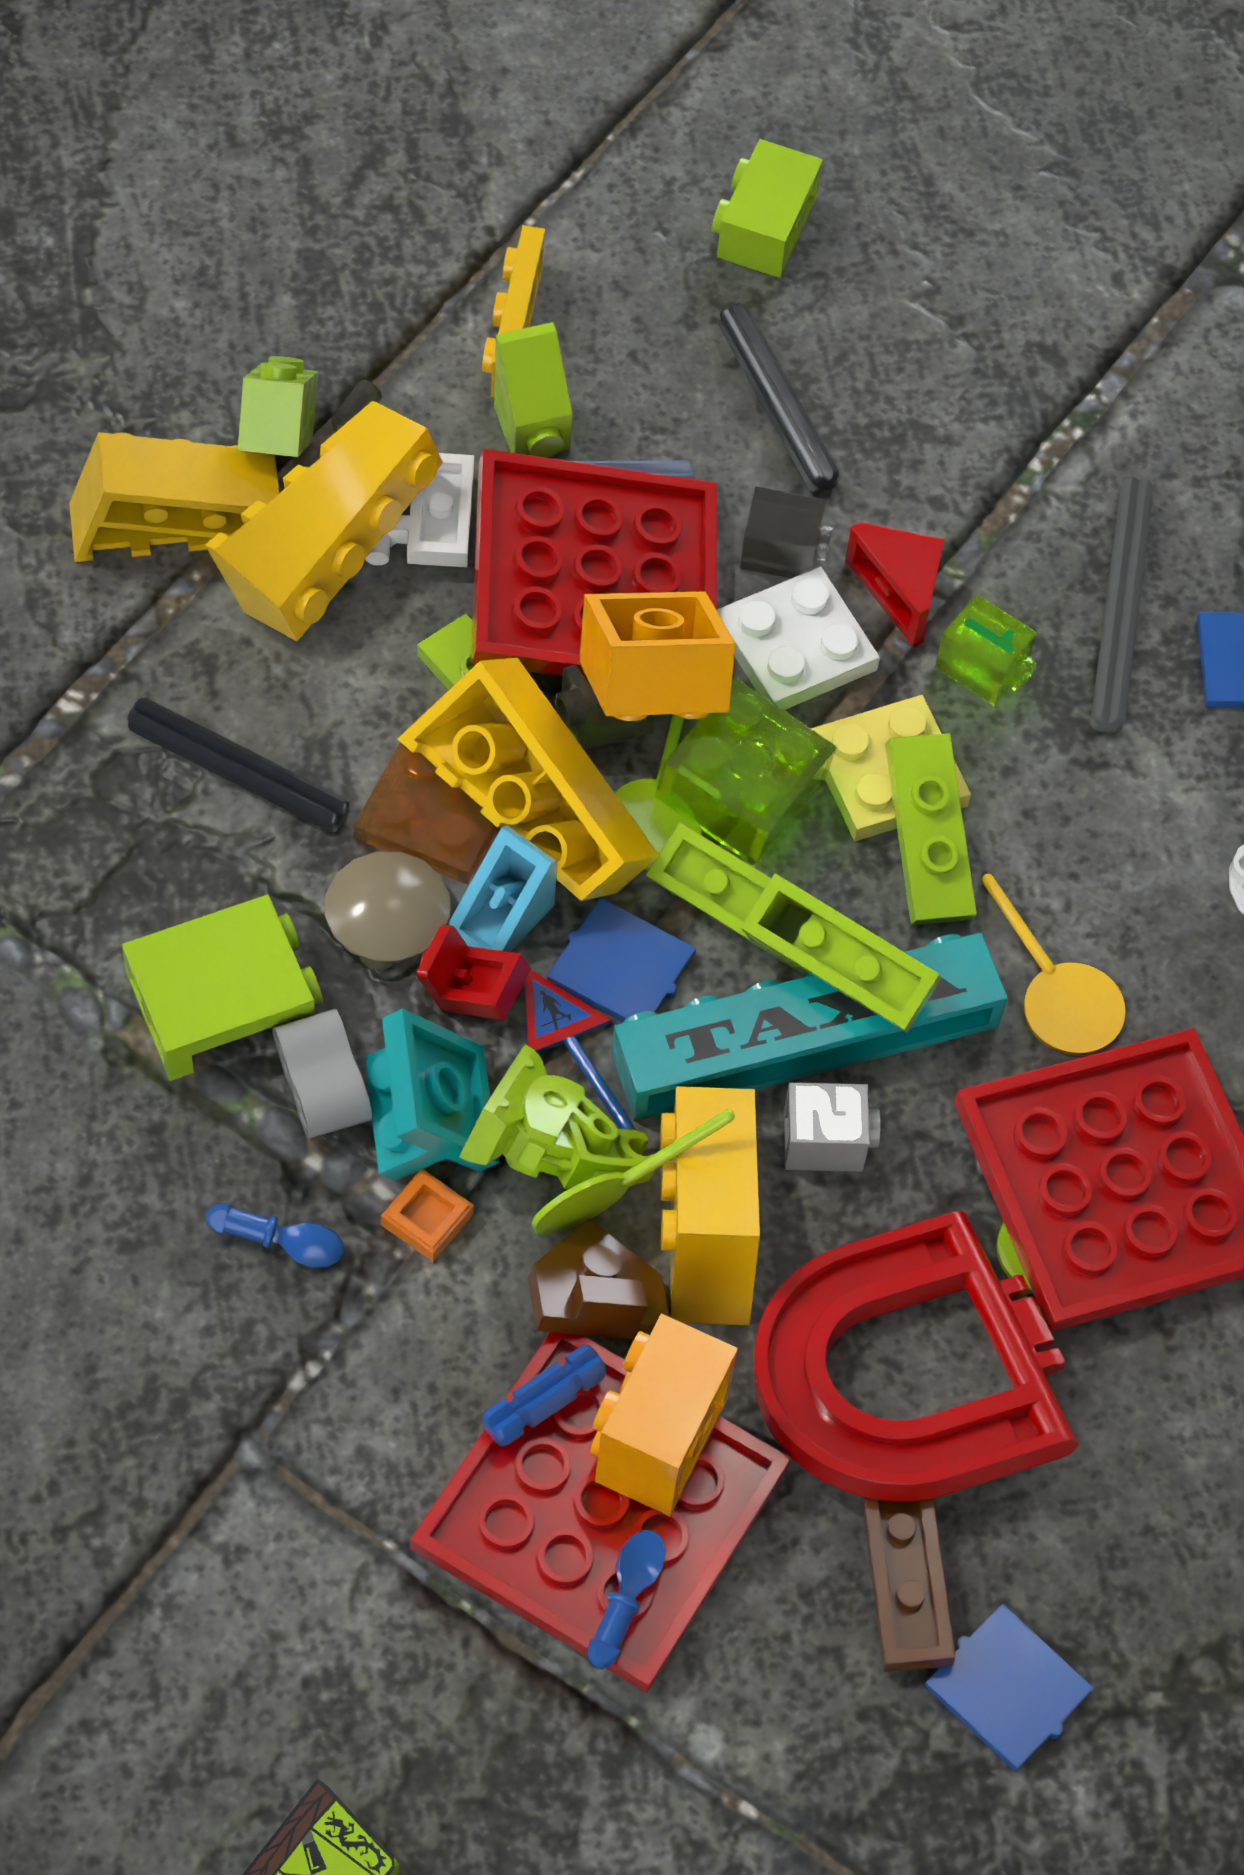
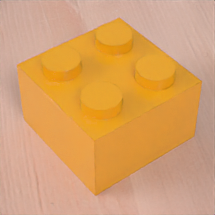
M706 592L584 594L579 663L606 716H613L624 721H639L645 719L648 715L674 714L685 719H701L709 713L729 712L736 643Z
M662 1313L650 1335L639 1331L623 1365V1370L628 1372L621 1386L620 1394L609 1390L594 1420L593 1429L597 1430V1434L592 1443L590 1454L598 1457L595 1482L665 1515L671 1516L728 1400L738 1348Z

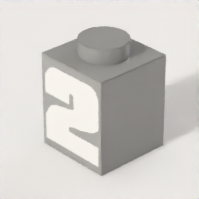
M789 1083L783 1111L785 1170L863 1172L868 1148H878L880 1142L879 1109H868V1084Z

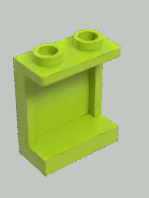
M269 894L122 944L126 975L169 1081L194 1073L192 1055L294 1019L314 1015V1005L323 1002L321 990L312 968L308 966L300 969L294 955V951L300 949L294 925L287 913L280 916L277 915Z

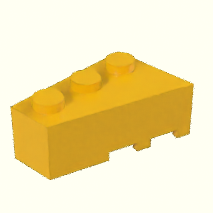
M98 432L69 503L74 562L93 561V550L131 547L132 557L151 555L150 545L188 542L189 552L207 550L205 544L219 532L230 536L244 524L241 513L256 500L268 504L279 494L275 454L238 450V445L222 446L194 443L185 439L166 440L138 437L128 433L110 434Z
M676 1086L674 1113L661 1114L660 1150L724 1110L730 1109L735 1114L732 1122L677 1155L672 1161L661 1165L660 1198L661 1201H671V1210H662L661 1250L671 1251L670 1318L681 1323L750 1326L760 1238L755 1089Z

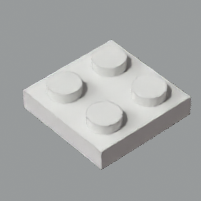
M821 566L717 609L719 616L736 643V660L771 715L878 670L880 660L878 653Z

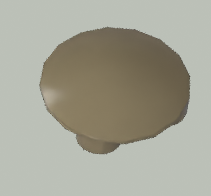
M377 851L353 859L335 875L326 892L325 919L333 937L351 954L359 956L361 962L366 967L373 970H384L391 967L394 963L422 955L429 948L440 925H448L450 921V894L441 875L424 860L403 852Z

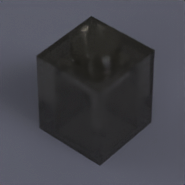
M755 486L744 535L740 569L792 579L813 570L815 559L827 561L833 526L822 524L826 500Z

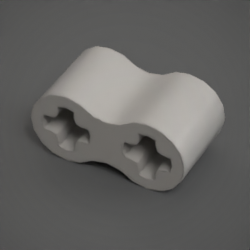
M331 1009L273 1026L277 1053L291 1088L307 1138H314L372 1120L367 1090L354 1060L347 1034L337 1009Z

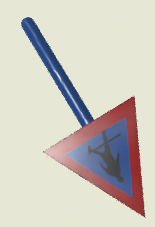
M530 970L524 982L527 1046L540 1053L564 1043L619 1129L634 1130L631 1121L576 1039V1037L610 1024L612 1019L533 970Z

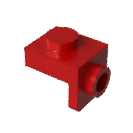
M440 925L429 948L426 949L421 958V963L417 969V977L441 1011L505 1021L531 968L521 953L467 946L454 926Z

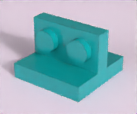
M403 1008L383 1017L385 1048L365 1056L379 1175L397 1181L446 1158L477 1172L498 1164L499 1157L487 1165L468 1162L459 1157L483 1108L490 1099L484 1047Z

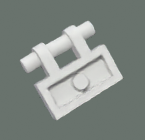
M439 453L443 464L438 469L432 483L419 492L411 502L410 515H401L396 527L383 536L365 558L366 561L377 566L388 563L390 547L400 543L408 544L407 564L467 567L474 455Z

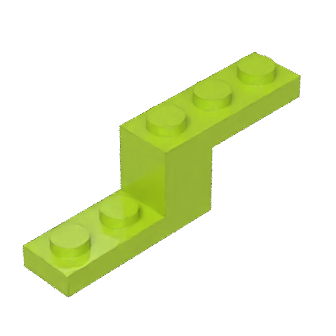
M680 822L660 852V856L654 861L646 874L654 883L805 976L811 973L906 1033L942 979L941 975L776 873L772 878L768 877Z

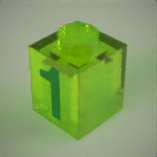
M977 594L942 634L935 668L995 706L1009 688L1016 692L1019 691L1031 676L1036 666V660L1031 658L1037 632Z

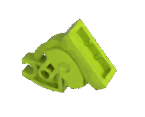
M524 1044L483 1108L459 1157L468 1162L487 1165L501 1155H504L511 1168L537 1178L540 1171L558 1176L563 1187L570 1189L599 1175L612 1172L625 1173L654 1154L642 1156L649 1142L645 1133L637 1130L617 1129L616 1125L592 1103V1100L585 1097L584 1087L564 1077L547 1075L542 1058L534 1049ZM655 1170L629 1185V1187L650 1181Z

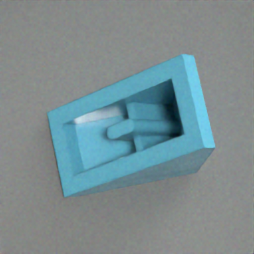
M509 826L501 827L448 925L454 926L467 946L511 952L555 905L557 861Z

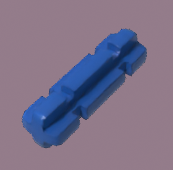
M590 1345L580 1346L564 1357L566 1363L563 1366L555 1363L512 1392L514 1397L511 1399L512 1401L508 1402L502 1399L487 1409L483 1414L482 1422L491 1438L499 1446L509 1445L525 1434L523 1431L525 1425L528 1424L530 1427H535L576 1399L575 1393L578 1389L586 1392L601 1382L606 1376L605 1371L607 1368L593 1347Z

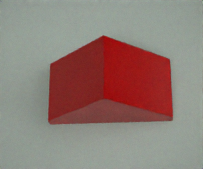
M859 522L850 529L845 562L910 644L915 646L923 642L944 539Z

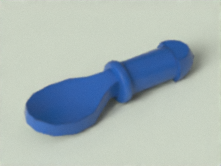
M226 1203L216 1204L209 1208L206 1213V1223L215 1233L222 1236L226 1233L263 1243L265 1248H270L272 1242L279 1243L294 1261L308 1267H328L338 1262L343 1254V1241L335 1231L322 1224L303 1222L296 1225L282 1226L278 1225V1217L276 1216L264 1217L231 1208V1204Z
M642 1530L632 1535L619 1551L615 1568L620 1590L619 1592L609 1593L607 1598L609 1604L595 1637L589 1640L587 1648L588 1659L591 1665L597 1669L609 1668L619 1659L622 1654L620 1648L634 1614L639 1613L641 1605L635 1599L639 1593L654 1584L663 1568L666 1550L663 1539L655 1531Z

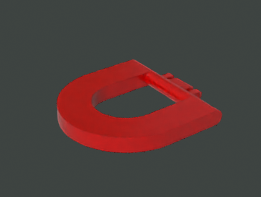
M963 1211L948 1213L846 1244L812 1259L795 1271L775 1292L760 1320L754 1350V1388L762 1417L770 1433L792 1460L808 1473L839 1490L857 1496L885 1501L933 1499L1064 1458L1073 1453L1078 1447V1441L1045 1376L1063 1370L1065 1360L1059 1348L1047 1350L1053 1347L1054 1338L1034 1297L1023 1298L1028 1296L1029 1287L1023 1275H1014V1277L1005 1280H998L967 1214ZM961 1290H967L1014 1388L926 1417L903 1421L886 1420L864 1413L846 1401L830 1379L826 1360L837 1339L845 1331L862 1321Z

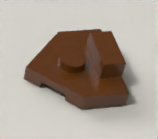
M589 1218L535 1262L528 1277L536 1331L635 1339L639 1331L650 1335L661 1313L670 1317L662 1275Z

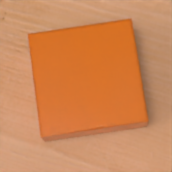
M421 1169L381 1215V1226L428 1260L434 1262L474 1215V1205L427 1171Z

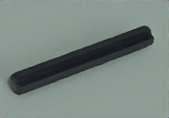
M742 303L724 308L720 312L719 327L806 486L814 494H820L825 490H832L838 484L839 471L750 310Z
M148 698L138 699L128 714L127 720L130 731L329 832H338L349 815L350 803L346 798Z

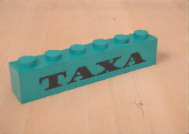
M982 932L965 937H960L957 934L944 935L931 941L925 947L905 952L939 973L942 977L907 1033L811 973L806 977L783 983L776 980L762 981L751 986L744 993L720 999L712 995L699 997L689 1002L684 1008L661 1014L653 1011H644L628 1017L623 1023L614 1025L611 1055L634 1122L658 1116L662 1113L673 1112L676 1086L758 1090L998 1028L1008 998Z

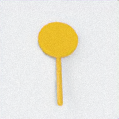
M991 874L983 875V885L1042 970L1030 983L1024 998V1016L1033 1035L1048 1048L1071 1056L1091 1055L1107 1048L1116 1040L1125 1021V1002L1118 986L1105 973L1086 964L1061 963L1053 965Z

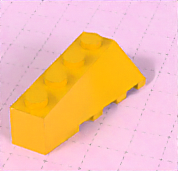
M371 401L321 444L320 459L310 467H303L298 464L283 477L285 487L283 491L268 504L256 500L241 513L244 524L230 536L219 532L205 546L243 612L298 642L307 629L321 619L330 601L348 579L354 577L360 571L365 558L383 536L396 527L401 514L419 492L432 483L443 461L428 428L375 401Z
M518 658L479 661L398 738L412 753L420 752L437 767L435 773L452 788L460 787L482 807L481 813L496 827L509 826L557 861L556 879L580 901L617 894L660 856Z

